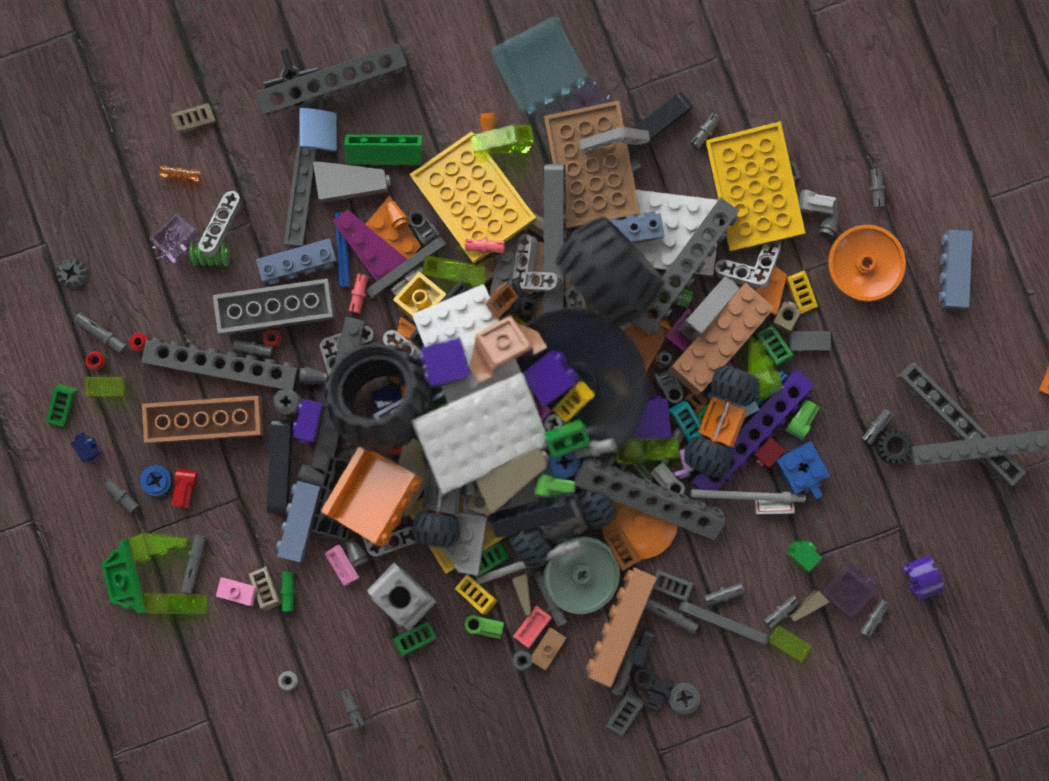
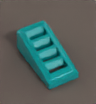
M682 400L669 409L671 417L688 442L695 436H704L699 433L701 424L688 402ZM687 415H689V417H688L687 419H685L684 421H681V419H683L684 417H686ZM693 421L694 424H692L688 428H685V426H687ZM695 428L698 429V431H696L692 435L689 434Z

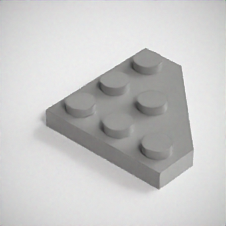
M458 512V514L453 515L458 518L461 532L459 538L453 546L441 548L451 559L458 572L479 575L488 517Z

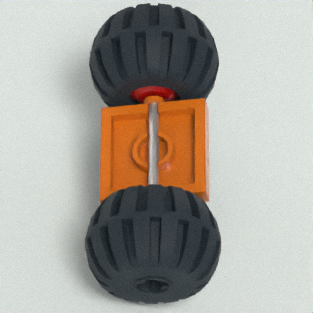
M727 365L721 366L715 372L711 384L712 392L716 396L726 399V401L712 396L699 429V433L711 439L695 436L688 442L684 451L686 465L715 477L723 476L732 463L731 449L718 442L720 441L733 447L747 413V410L733 404L749 406L756 400L760 390L759 379L756 376Z

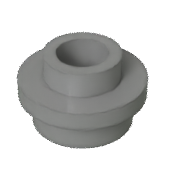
M285 671L279 676L278 684L283 690L291 691L297 686L298 678L295 673ZM286 677L291 678V684L285 682Z

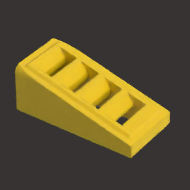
M805 270L786 278L789 290L801 313L818 307ZM801 278L802 282L794 285L793 281ZM801 286L805 287L804 290H801L799 292L796 291V288H799ZM805 293L808 294L807 297L799 299L800 295ZM808 300L811 301L810 304L802 307L801 303Z
M581 381L566 394L553 410L565 423H568L595 394ZM562 406H564V407L570 412V414H568V413L562 408Z
M468 574L455 588L484 615L498 601ZM471 582L472 585L467 589V591H463L467 584ZM476 587L477 591L470 597L469 594ZM483 593L484 595L476 602V598ZM488 598L489 601L482 607L481 605Z

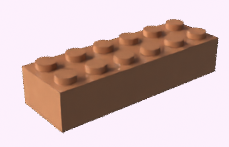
M745 282L668 371L696 396L699 395L712 381L715 372L732 358L774 307Z
M260 396L142 404L144 443L264 435L262 397Z
M635 567L627 570L623 579L626 581L624 588L620 587L616 598L619 600L616 606L612 605L608 615L611 619L602 628L601 634L603 638L601 642L597 641L594 647L595 657L593 660L590 659L586 666L589 678L611 687L657 577Z

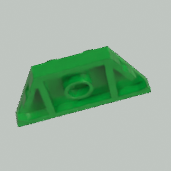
M129 539L119 542L120 546L109 554V558L105 559L101 564L110 602L116 605L120 604L126 609L132 608L138 614L147 611Z

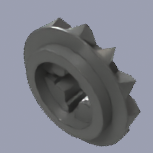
M68 258L57 267L56 276L59 283L64 287L78 288L87 279V268L82 261ZM74 268V272L78 274V276L75 275L69 278V274H67L65 270L68 271Z
M680 683L671 690L669 702L676 712L690 714L698 708L700 694L695 686L689 683ZM682 690L686 696H693L687 699V706H685L683 701L677 700L682 697Z

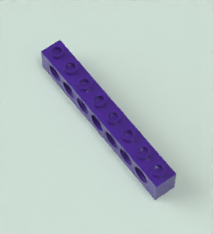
M798 369L795 370L759 408L760 410L755 412L740 428L734 446L725 444L732 452V466L728 471L719 477L715 483L710 480L708 474L699 472L690 482L698 490L721 491L720 485L724 481L728 483L734 477L733 472L737 467L741 469L748 462L746 458L750 453L754 455L761 448L759 444L763 440L767 441L774 434L772 430L776 426L780 427L787 420L785 416L789 412L794 413L800 406L798 402L802 398L807 399L813 392L811 388L814 384ZM790 388H794L797 391L796 398H791L788 395ZM777 402H781L784 405L783 412L776 411L775 404ZM764 416H768L771 419L769 426L763 425L762 418ZM751 430L757 431L758 438L756 440L750 439L749 432ZM739 443L745 447V452L742 455L736 452V446Z

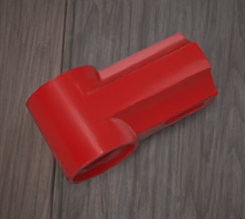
M177 469L174 478L176 486L172 505L189 508L192 491L198 479L197 471Z

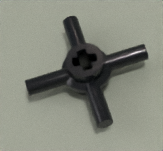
M288 49L281 51L285 69L281 72L280 77L263 81L266 89L290 81V75H294L293 79L319 71V67L301 71L299 68L292 66ZM292 88L293 98H299V89ZM301 101V102L296 103L295 105H296V106H300V105H302L303 103H302V101Z
M515 278L511 280V283L519 298L511 305L510 309L499 317V320L501 321L517 314L523 316L524 322L528 323L532 320L530 314L535 309V300L542 296L544 291H534L530 295L523 293L519 279Z

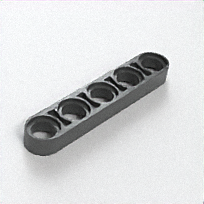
M442 237L435 239L370 286L366 292L371 299L376 298L403 279L404 275H408L418 265H422L444 249L447 243Z
M682 600L679 610L760 643L767 645L770 635L686 601Z

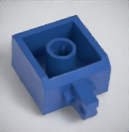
M811 441L795 448L775 461L777 468L793 494L804 490L805 493L810 492L814 500L823 496L818 486L821 485V480L830 475ZM799 464L805 465L804 472L798 471Z

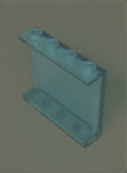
M558 15L490 49V55L521 113L525 111L530 113L537 108V105L541 103L545 105L551 102L553 97L559 94L560 96L570 92V88L583 86L589 78V73L585 72L561 26Z

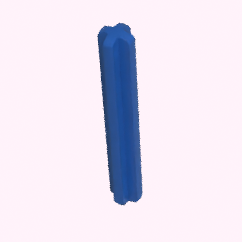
M338 212V213H336V214H335V217L337 218L338 216H340V215H341L342 213H344V212ZM336 227L339 286L345 288L350 286L348 242Z

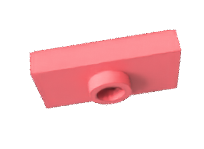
M536 605L513 637L529 649L552 617Z

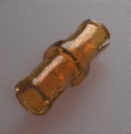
M161 165L159 175L160 178H171L180 182L182 180L199 182L200 170L184 169L182 166L175 168Z

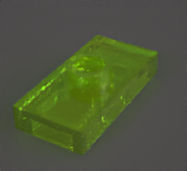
M85 377V396H125V377Z
M779 625L776 626L768 641L800 662L804 660L811 648L810 644Z

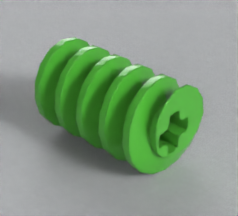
M191 241L189 245V262H192L194 266H197L199 262L201 266H205L206 263L209 266H213L214 262L216 266H221L222 263L224 266H228L230 263V245L228 244L227 248H225L224 242H222L215 255L206 257L200 252L199 242L197 247H195L193 241Z

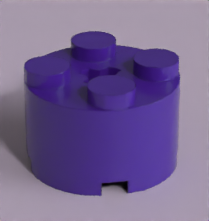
M929 555L907 563L902 567L905 576L909 577L911 582L908 584L912 594H916L918 600H924L944 592L943 588H945L938 568L935 569L931 565L935 562Z

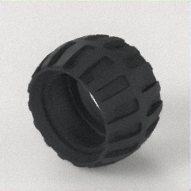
M605 216L593 219L574 231L565 241L555 259L556 265L569 283L612 326L625 325L641 316L655 302L665 284V281L653 265L622 231Z
M379 342L365 346L359 345L354 347V350L348 354H343L336 366L332 367L329 373V381L326 382L325 386L326 410L338 433L351 444L373 452H378L379 450L385 452L393 451L397 447L406 446L411 443V440L418 435L412 421L430 414L432 410L431 384L426 382L425 370L422 365L403 349L391 344L386 346ZM384 376L397 377L406 382V394L400 406L389 415L379 419L365 420L353 415L352 405L355 396L366 383Z

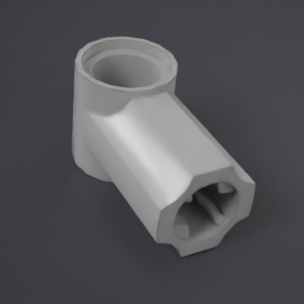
M801 190L799 197L800 210L804 213L819 212L834 215L837 208V198L818 195L809 190Z
M663 462L650 472L661 486L670 489L671 485L676 484L681 489L680 493H684L683 483L673 475Z

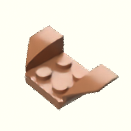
M509 316L476 333L469 368L480 384L494 376V369L527 351L533 356L547 349V346L537 331L518 324Z

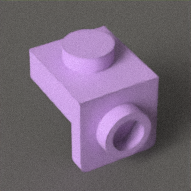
M685 449L678 451L683 470L673 473L674 476H679V479L690 476V471L694 470L686 465L684 461Z

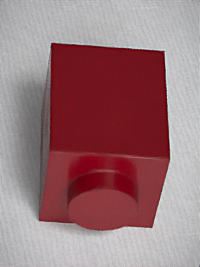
M769 438L753 455L755 457L754 461L761 468L764 466L769 468L785 450L772 438Z

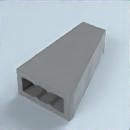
M313 162L318 197L321 203L388 192V186H391L390 176L386 175L383 169Z
M725 276L678 330L693 342L740 289L737 287V283Z

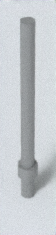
M691 490V497L781 501V503L788 504L806 501L805 495L791 494V492L759 493Z
M579 540L567 545L565 543L561 544L548 553L546 560L557 556H566L569 552L582 548V544ZM520 561L478 576L476 580L478 584H482L524 569L526 566Z

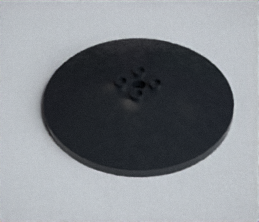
M580 308L558 309L546 312L530 320L524 326L537 331L547 349L533 356L527 351L516 357L515 359L521 373H524L551 351L558 350L562 352L567 359L566 363L578 374V380L580 382L583 381L595 394L565 425L580 419L585 427L590 443L595 440L600 442L614 439L616 444L615 451L600 453L599 456L590 455L585 457L595 458L599 461L621 449L635 434L647 407L648 376L638 347L619 325L612 326L601 315L590 310ZM568 392L547 406L553 410ZM562 406V408H563L568 414H570V412H569L564 406ZM556 419L551 420V422L554 423V429V427L559 425V423L556 422ZM563 455L562 460L557 463L568 464L573 462V460L566 459Z

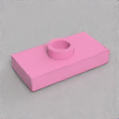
M340 544L325 553L344 587L359 578Z
M221 577L216 596L253 606L257 587Z

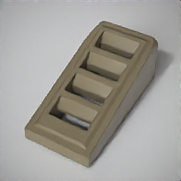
M209 103L171 114L180 135L216 122ZM202 111H206L208 119H204ZM196 113H198L201 121L197 122V119L195 117ZM188 116H191L193 123H189ZM182 118L185 122L184 126H182L180 119Z
M266 566L249 573L252 585L257 587L256 597L262 610L267 611L282 604ZM265 575L266 578L256 581V578ZM266 582L268 583V585H266V586H264V587H262V588H259L260 585H262V584H264V583H266ZM268 590L271 591L270 593L264 596L262 595L263 592H266ZM273 597V600L265 602V600Z
M525 573L514 577L512 581L525 615H529L531 607L528 578Z
M814 590L789 615V618L795 622L828 604L829 601L819 591Z

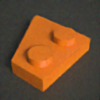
M775 266L769 284L765 288L757 289L751 287L774 307L770 312L774 316L778 313L787 276L777 266ZM763 274L757 280L758 282H760L761 279H763Z

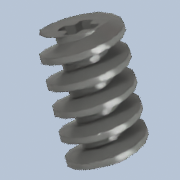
M284 389L276 393L273 401L280 413L292 416L297 414V407L299 402L302 403V398L296 392Z

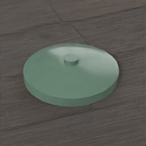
M578 536L567 539L561 544L565 543L567 545L579 540L582 548L571 551L566 556H557L549 559L545 564L543 578L546 592L556 605L570 613L587 614L602 608L613 597L619 584L620 568L614 554L606 544L592 537Z

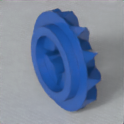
M575 450L564 455L566 459L573 460V462L566 465V471L563 465L556 464V462L562 460V456L553 458L550 454L549 467L556 476L567 478L578 471L580 458L576 457Z
M159 465L146 468L140 478L142 489L152 496L165 494L170 488L172 481L170 472ZM153 475H155V477H162L159 481L160 486H158L157 484H151L154 480Z

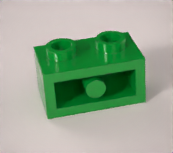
M580 419L543 433L553 458L563 456L570 451L581 449L590 444L585 427Z
M793 541L787 547L788 552L786 555L803 571L809 572L822 559L816 552L817 547L810 541Z

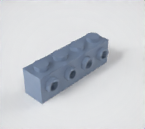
M655 211L644 213V216L641 217L629 215L624 220L619 221L618 218L609 219L633 244L659 240L665 236L661 213L656 214Z
M948 230L945 232V235H942L941 245L944 246V254L942 253L940 263L943 265V272H941L939 279L940 284H942V291L939 293L941 308L966 309L969 307L973 231Z
M330 238L256 259L261 280L265 284L268 283V285H275L284 278L286 280L295 279L298 277V274L305 273V275L313 274L319 268H323V270L334 267V264L338 263Z
M297 481V484L293 485L291 491L293 500L292 503H288L286 514L289 515L287 522L284 521L282 524L281 533H283L282 541L279 540L277 543V557L303 562L311 532L309 529L321 486Z

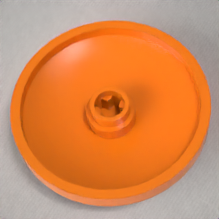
M859 225L848 229L833 243L828 256V271L836 288L845 296L863 302L876 301L892 293L901 283L906 268L905 253L900 242L892 233L875 225Z
M613 500L617 508V515L609 525L602 527L604 537L621 527L641 559L657 556L672 543L678 525ZM618 535L617 537L611 540L614 543L617 540L621 539L620 535ZM624 542L618 544L616 548L623 547L625 545ZM625 549L624 551L620 552V554L624 555L629 551L628 549Z

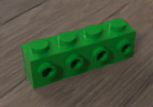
M346 135L345 137L346 165H422V135Z

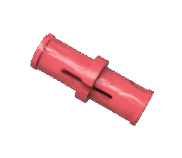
M487 238L482 240L465 239V251L482 252V254H487V252L504 253L505 241H492Z
M357 274L355 287L351 292L352 300L348 311L361 314L363 299L367 295L365 291L369 276Z

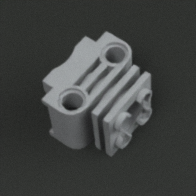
M396 562L367 590L373 597L372 599L393 620L408 631L437 602L428 591ZM403 586L410 591L412 598L408 606L400 607L393 602L391 595L395 587Z

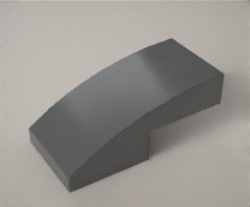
M831 331L789 332L790 351L831 350Z

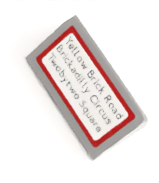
M754 500V514L795 513L794 502L788 504L781 503V501Z

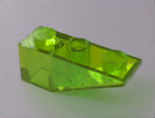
M510 125L471 134L470 136L473 153L528 152L534 143L531 125Z
M425 255L422 274L483 285L486 267L438 256Z
M750 336L748 338V373L759 379L760 390L758 397L767 399L783 388L780 382L782 378L772 366L774 364L773 360L766 354L764 343L760 339Z
M678 438L630 439L621 449L616 451L618 464L643 463L680 457Z
M147 532L129 538L134 562L140 561L141 564L151 560L152 555L158 554V556L169 553V549L175 546L176 549L183 548L192 539L191 537Z
M144 592L146 613L206 614L207 611L206 594Z

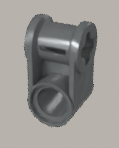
M416 210L410 213V226L425 247L434 239L441 237L423 212ZM415 216H421L423 221L421 224L415 225L412 223V219Z
M668 370L660 374H653L659 389L662 391L664 398H667L670 405L679 403L683 398V391L678 379ZM669 392H678L679 399H670Z

